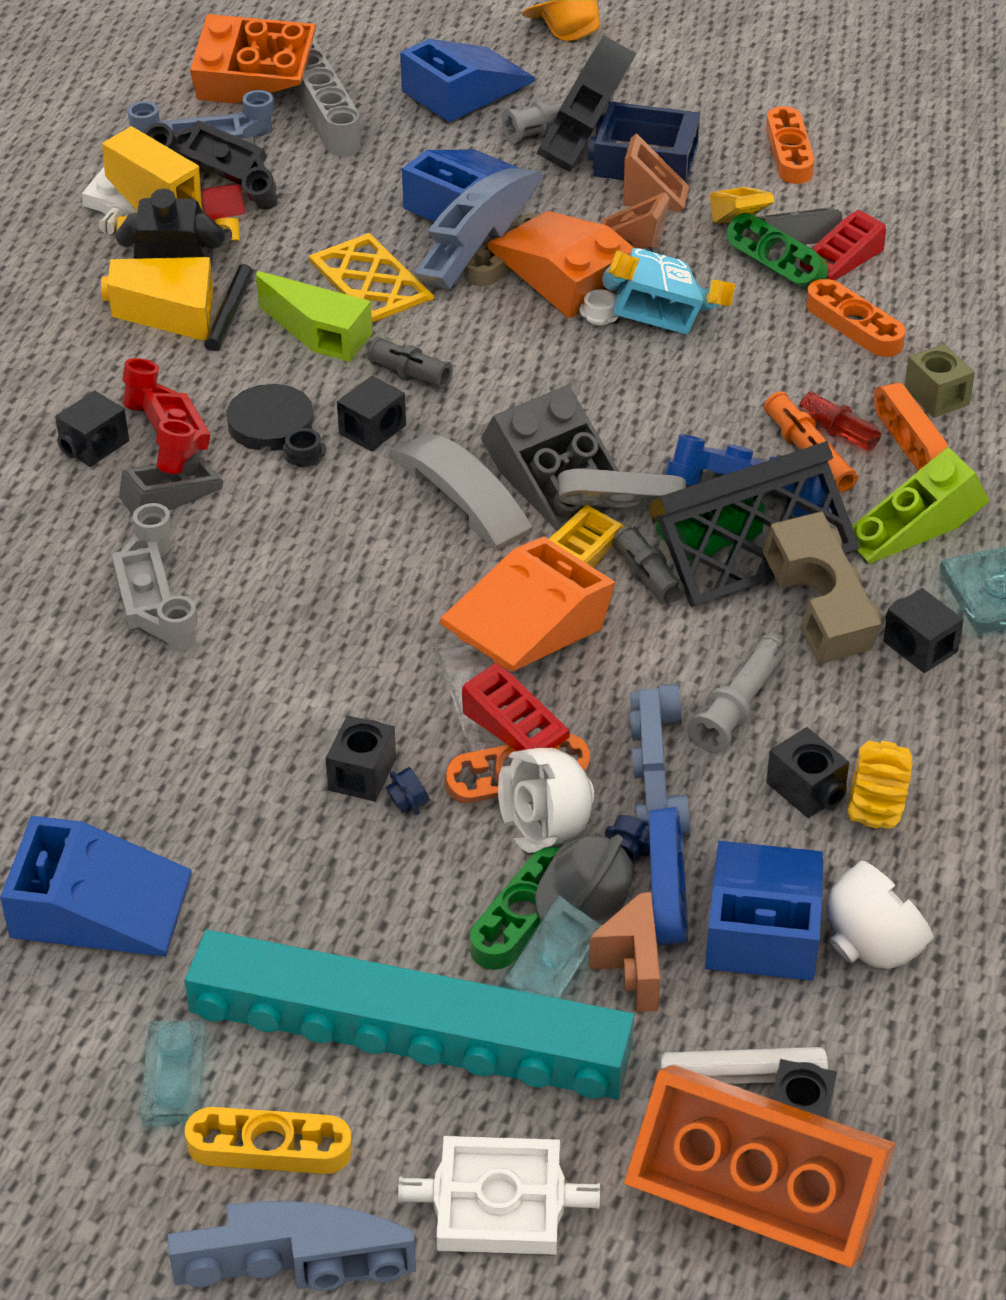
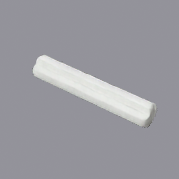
M821 1047L666 1052L661 1055L660 1069L676 1065L727 1084L774 1083L780 1059L797 1063L809 1062L824 1069H828V1060L825 1049Z

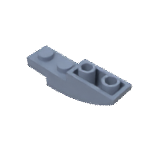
M508 168L483 178L457 197L428 230L435 244L414 272L418 280L425 285L451 289L476 251L480 249L487 236L502 238L504 233L510 228L513 220L526 201L531 198L533 191L544 177L542 173L535 170Z
M258 1201L227 1204V1226L167 1234L169 1258L175 1286L188 1284L193 1287H207L217 1283L220 1279L245 1275L253 1278H268L278 1274L281 1270L294 1268L297 1289L311 1287L318 1291H328L338 1288L344 1282L370 1278L378 1282H389L400 1278L404 1273L416 1272L413 1230L385 1218L327 1204L296 1201Z

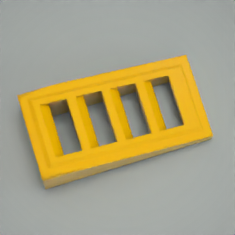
M746 186L713 191L710 194L712 221L718 224L731 222L734 217L741 213L756 215L774 203V194H771V192Z
M585 505L554 533L549 540L594 568L613 546L612 540L614 535L625 526L591 506ZM583 526H585V527H587L588 529L594 531L595 533L601 535V537L598 536V535H596V534H594L593 532L587 530V529L584 528Z

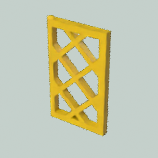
M370 233L309 255L311 264L340 293L365 300L387 302L386 306L374 311L371 309L372 322L434 299V295ZM369 244L377 254L355 251L357 248ZM330 258L343 259L340 268L329 267L324 261ZM351 260L372 263L369 272L348 270ZM380 264L391 265L399 275L380 274L377 271ZM343 279L365 280L362 289L357 290L351 289ZM373 282L394 284L391 294L369 290ZM402 285L412 286L418 292V294L413 296L399 295Z

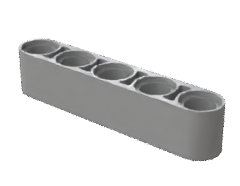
M313 38L302 82L300 85L292 87L326 149L335 156L345 157L354 155L361 148L359 112L315 38Z

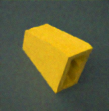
M132 126L102 143L105 177L137 211L139 201L143 198H151V195L158 189L171 190L175 194L176 199H194L198 201L202 210L200 173L197 164Z
M210 257L110 259L109 274L101 278V293L103 301H110L112 317L198 340H206L210 331L213 300Z

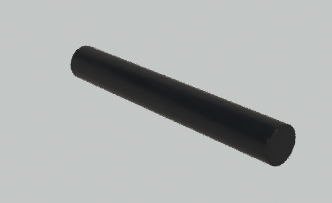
M242 264L237 268L204 342L207 350L219 351L253 275V269L249 265Z

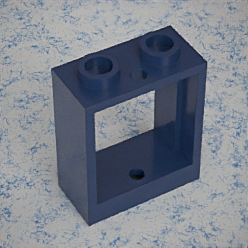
M609 102L605 116H601L596 125V137H591L589 142L588 160L594 161V177L624 180L625 157L629 144L615 142L616 140L630 142L631 137L638 134L647 144L673 147V150L651 148L687 183L699 145L701 112Z

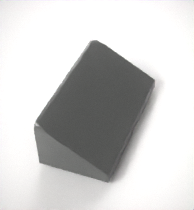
M828 207L756 217L802 244L807 245L820 242L842 221V211ZM777 242L770 249L786 247L785 242Z

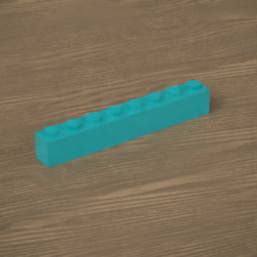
M208 929L205 930L184 980L189 1012L198 1014L209 1021L229 1020L249 1024L262 1032L278 1030L303 1035L308 1040L316 1043L332 1041L357 1046L360 1050L370 1054L386 1052L411 1057L414 1061L424 1065L441 1063L465 1068L470 1073L478 1076L500 1075L519 1079L532 1087H545L549 1085L576 1091L578 1094L592 1099L608 1097L619 1100L633 1046L634 1013Z

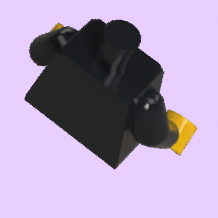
M158 189L151 195V198H143L139 201L137 213L129 214L127 217H118L116 240L123 247H130L135 243L134 259L210 257L212 268L214 248L228 244L231 240L240 241L239 219L220 218L214 221L208 215L203 214L198 201L194 199H176L175 194L171 190Z

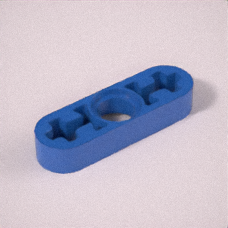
M677 807L650 810L649 834L652 905L657 940L660 946L687 943L688 919L684 843Z

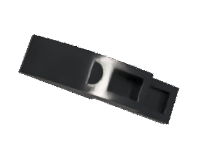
M603 35L564 100L536 154L571 172L637 53Z

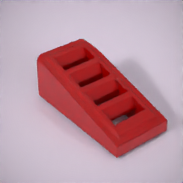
M856 210L841 221L812 248L823 258L834 262V264L827 262L828 275L826 279L835 281L884 251L886 226L861 210ZM800 261L799 266L811 273L813 267Z
M496 663L466 682L462 687L463 714L516 751L535 748H555L570 738V730L512 674ZM522 717L524 718L523 720H521V721L518 722L517 724H514V722H516V721L519 720L520 718H522ZM537 727L541 729V731L533 737L529 738L527 736V734L535 730Z

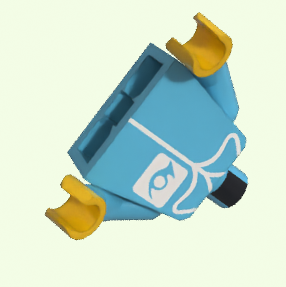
M655 247L633 248L629 255L616 250L611 265L605 270L602 277L605 288L611 291L616 290L614 315L683 334L689 333L698 313L713 309L718 305L731 307L736 287L734 283L711 279L710 288L703 289L695 281L687 263L661 255V252Z

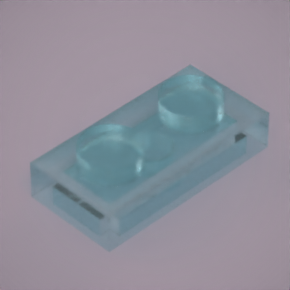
M558 896L551 903L498 987L559 998L589 951L591 936L601 925Z
M205 1020L149 1022L141 1105L143 1127L185 1126L189 1117L201 1109L206 1044Z

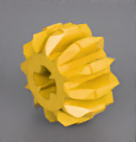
M868 740L859 749L849 791L848 814L851 821L863 823V826L879 829V827L892 829L901 821L908 796L913 765L909 748L897 746V743L883 740L881 742Z

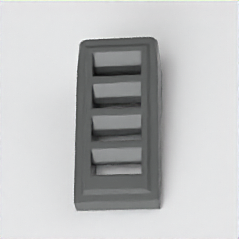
M202 457L187 460L184 463L183 471L178 474L162 472L156 465L122 470L119 498L132 516L138 507L149 503L162 504L168 510H171L222 489L223 480ZM194 475L196 478L190 479L189 476Z

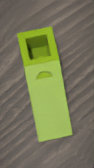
M261 271L256 273L259 307L312 352L351 362L372 335L371 301Z
M947 447L852 525L860 547L856 551L871 564L960 527L990 502L977 474Z

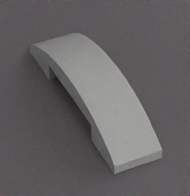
M425 433L390 450V457L411 476L417 479L425 475L469 514V527L496 551L533 532V526L505 486L481 461L457 443L440 435Z

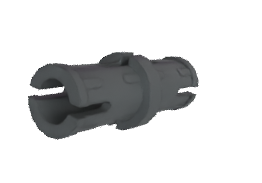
M376 337L368 348L367 359L371 364H377L396 371L398 376L405 380L415 378L434 385L439 389H444L452 378L453 366H451L450 362L427 356L418 347L410 345L405 348L386 341L381 337Z
M630 525L625 526L617 531L612 540L613 546L627 560L630 565V572L635 579L643 581L661 605L664 603L668 605L678 601L685 591V586L666 565L664 554L659 549L652 548L635 526L633 528Z

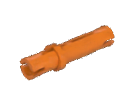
M779 391L767 398L763 408L766 414L771 416L782 429V437L788 444H795L801 450L827 441L815 428V420L807 412H801L785 392ZM828 442L833 455V459L828 461L839 493L850 490L856 484L858 474Z

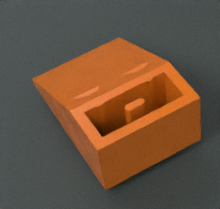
M207 14L190 68L197 100L236 104L243 102V96L253 90H264L273 93L300 85L315 35L316 24Z
M543 536L514 548L441 617L440 624L456 634L461 641L471 644L493 659L496 664L513 672L602 630L616 582Z

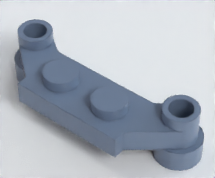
M253 90L246 93L242 98L244 111L238 114L167 121L160 120L159 109L155 103L140 101L130 105L128 108L129 125L144 133L150 125L164 123L172 131L193 127L197 120L238 138L264 136L272 131L273 95L264 90Z
M679 683L659 685V688L630 692L632 741L642 740V747L632 748L634 778H644L646 803H636L637 818L649 825L650 810L677 807L683 836H691L687 794L667 796L662 724L682 723Z

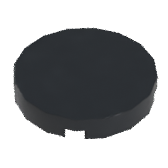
M280 384L257 385L246 389L231 400L226 410L229 434L237 443L255 450H260V446H271V451L283 450L288 433L299 428L312 429V422L314 421L312 402L306 394L292 386Z

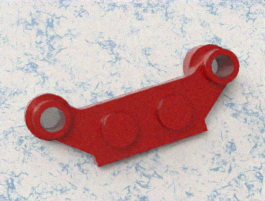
M142 358L128 359L125 361L122 381L125 383L122 404L131 410H144L157 433L156 443L159 445L156 467L160 471L169 474L181 473L184 463L198 450H208L211 434L187 393H178L157 383L159 366L156 363Z

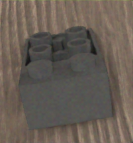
M569 384L493 415L481 437L500 473L556 531L584 507L583 505L566 504L559 500L558 475L571 469L619 471ZM591 506L601 513L611 509V507Z

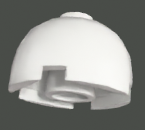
M535 748L512 752L508 756L513 758L511 765L502 767L499 774L498 799L504 824L514 821L525 837L513 838L518 846L527 853H532L548 847L559 848L566 841L576 838L587 825L594 801V788L585 771L575 758L555 748Z
M865 861L858 862L853 868L844 873L831 890L827 901V918L835 934L829 941L835 950L851 964L859 958L874 968L890 969L905 965L926 949V945L934 939V935L914 904L909 899L903 903L891 891L896 885L877 868Z

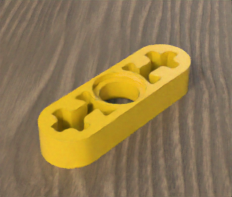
M206 1107L193 1113L185 1125V1138L189 1155L196 1162L207 1166L331 1174L343 1169L351 1160L353 1152L351 1130L348 1124L341 1118L333 1115ZM210 1130H220V1135H216L214 1143L203 1142V1138L209 1135ZM238 1130H242L243 1146L241 1147L235 1144V1140H238ZM267 1131L278 1132L285 1138L281 1146L270 1151L256 1148L253 1145V1141L259 1134ZM295 1134H302L300 1151H295ZM323 1138H334V1143H331L329 1151H318V1146L322 1144Z

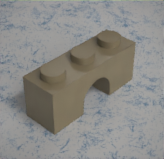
M823 512L771 524L763 548V554L780 588L807 585L815 588L823 595L809 599L800 625L819 664L872 650L882 626L880 611L874 602L869 601L862 588L861 576L857 567L853 564L850 565L842 550V541L838 531L830 527Z

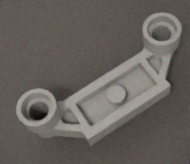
M158 503L145 504L138 507L133 513L135 534L121 551L111 553L128 628H140L167 642V646L173 651H186L195 644L194 629L198 623L196 605L192 599L186 596H171L161 560V556L165 555L170 549L168 535L171 533L172 525L168 508Z

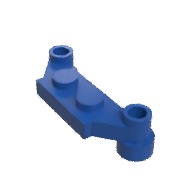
M679 434L673 459H668L664 475L682 477L686 480V485L693 486L700 483L703 469L726 475L732 471L735 472L765 461L753 458L754 451L742 446L728 444L726 450L704 447L705 440L702 438ZM770 456V457H769V460L774 459V458H777V457ZM818 476L805 480L799 493V497L820 507L825 495ZM794 484L784 487V489L791 492ZM794 505L791 515L795 517L811 514Z

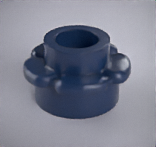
M407 767L398 774L394 771L390 772V778L393 783L385 788L401 813L411 808L414 815H419V808L430 802V798L416 774L410 767Z
M620 815L616 818L613 826H608L605 829V836L609 839L618 834L623 837L621 847L627 852L631 861H637L639 855L644 857L650 855L649 825L633 816Z

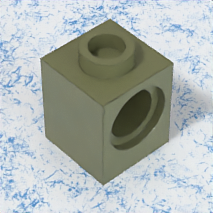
M941 344L908 357L904 386L912 397L935 418L970 405L975 372L949 347Z

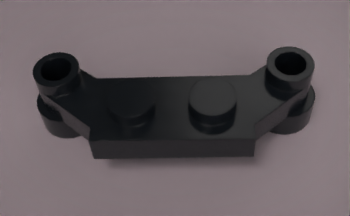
M197 120L193 127L172 131L164 123H154L144 131V134L197 164L200 168L243 186L247 197L255 202L258 208L271 209L277 204L276 182L272 173L265 168L264 161L267 155L263 148Z

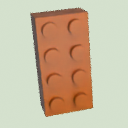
M670 1065L658 1070L624 1184L852 1268L862 1256L896 1143L691 1070Z

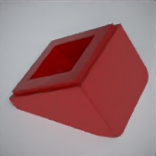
M230 183L201 189L202 209L204 214L208 215L211 219L216 220L245 214L241 186H238V184Z

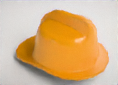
M552 0L528 7L521 13L525 18H544L554 36L560 40L570 42L579 40L597 31L600 27L599 0Z

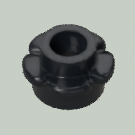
M309 428L295 429L288 433L285 438L283 457L292 465L308 467L318 463L319 457L325 456L326 446L321 442V437L315 430Z

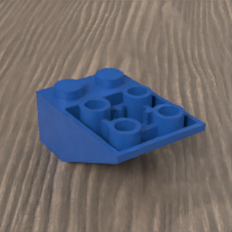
M427 39L400 52L402 92L448 122L535 82L533 75L485 46Z
M475 149L426 150L402 168L403 208L435 222L457 197L483 178L498 171L519 167Z
M31 816L0 896L9 938L166 957L192 871L190 868L83 821Z
M718 840L705 969L814 981L820 939L823 851Z

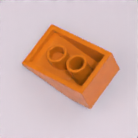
M546 211L504 233L502 238L497 237L489 241L487 249L504 260L509 268L568 318L580 313V306L584 304V297L588 292L596 289L608 290L603 285L602 277L605 270L611 265L616 250L629 255L634 248L609 226L551 211Z

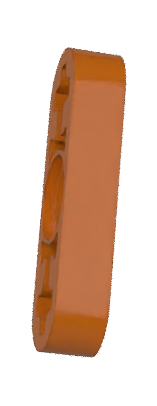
M778 106L770 109L767 113L766 133L779 177L783 181L793 184L808 182L813 177L814 155L801 113L797 109L788 106ZM790 143V144H795V145L790 146V145H784V144Z
M819 279L813 281L808 286L806 307L812 314L875 355L890 357L899 354L903 350L906 330L901 322L837 281ZM856 315L864 319L853 320L847 318V316Z
M901 382L879 386L875 389L874 407L877 416L918 471L948 447L945 439Z
M570 734V738L555 747V749L560 750L561 747H566L569 755L577 754L578 759L576 761L585 771L590 762L589 748L583 739ZM509 745L456 756L448 765L444 776V786L451 798L461 803H472L497 798L498 786H491L492 776L478 779L474 785V790H467L464 782L456 783L455 779L460 776L462 767H469L471 774L486 773L489 768L487 761L493 760V775L498 784L503 762L516 750Z

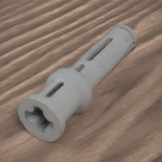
M539 101L533 103L527 109L516 111L511 108L505 110L502 114V127L508 141L515 144L521 142L523 137L539 134L541 137L546 136L564 101L549 105Z
M763 635L759 638L756 646L726 686L713 690L708 696L705 710L702 713H697L689 721L687 726L688 734L698 747L716 753L723 751L729 745L731 740L730 733L735 727L741 726L748 719L750 714L749 703L779 662L786 656L785 645L781 646L773 655L774 650L782 642L779 638L772 635Z

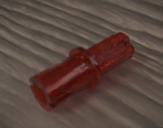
M813 391L808 392L799 404V407H801L799 410L807 412L815 420L816 424L827 430L828 435L831 437L839 435L867 451L873 450L881 439L882 433L878 427L852 414L851 408L847 405L839 406Z

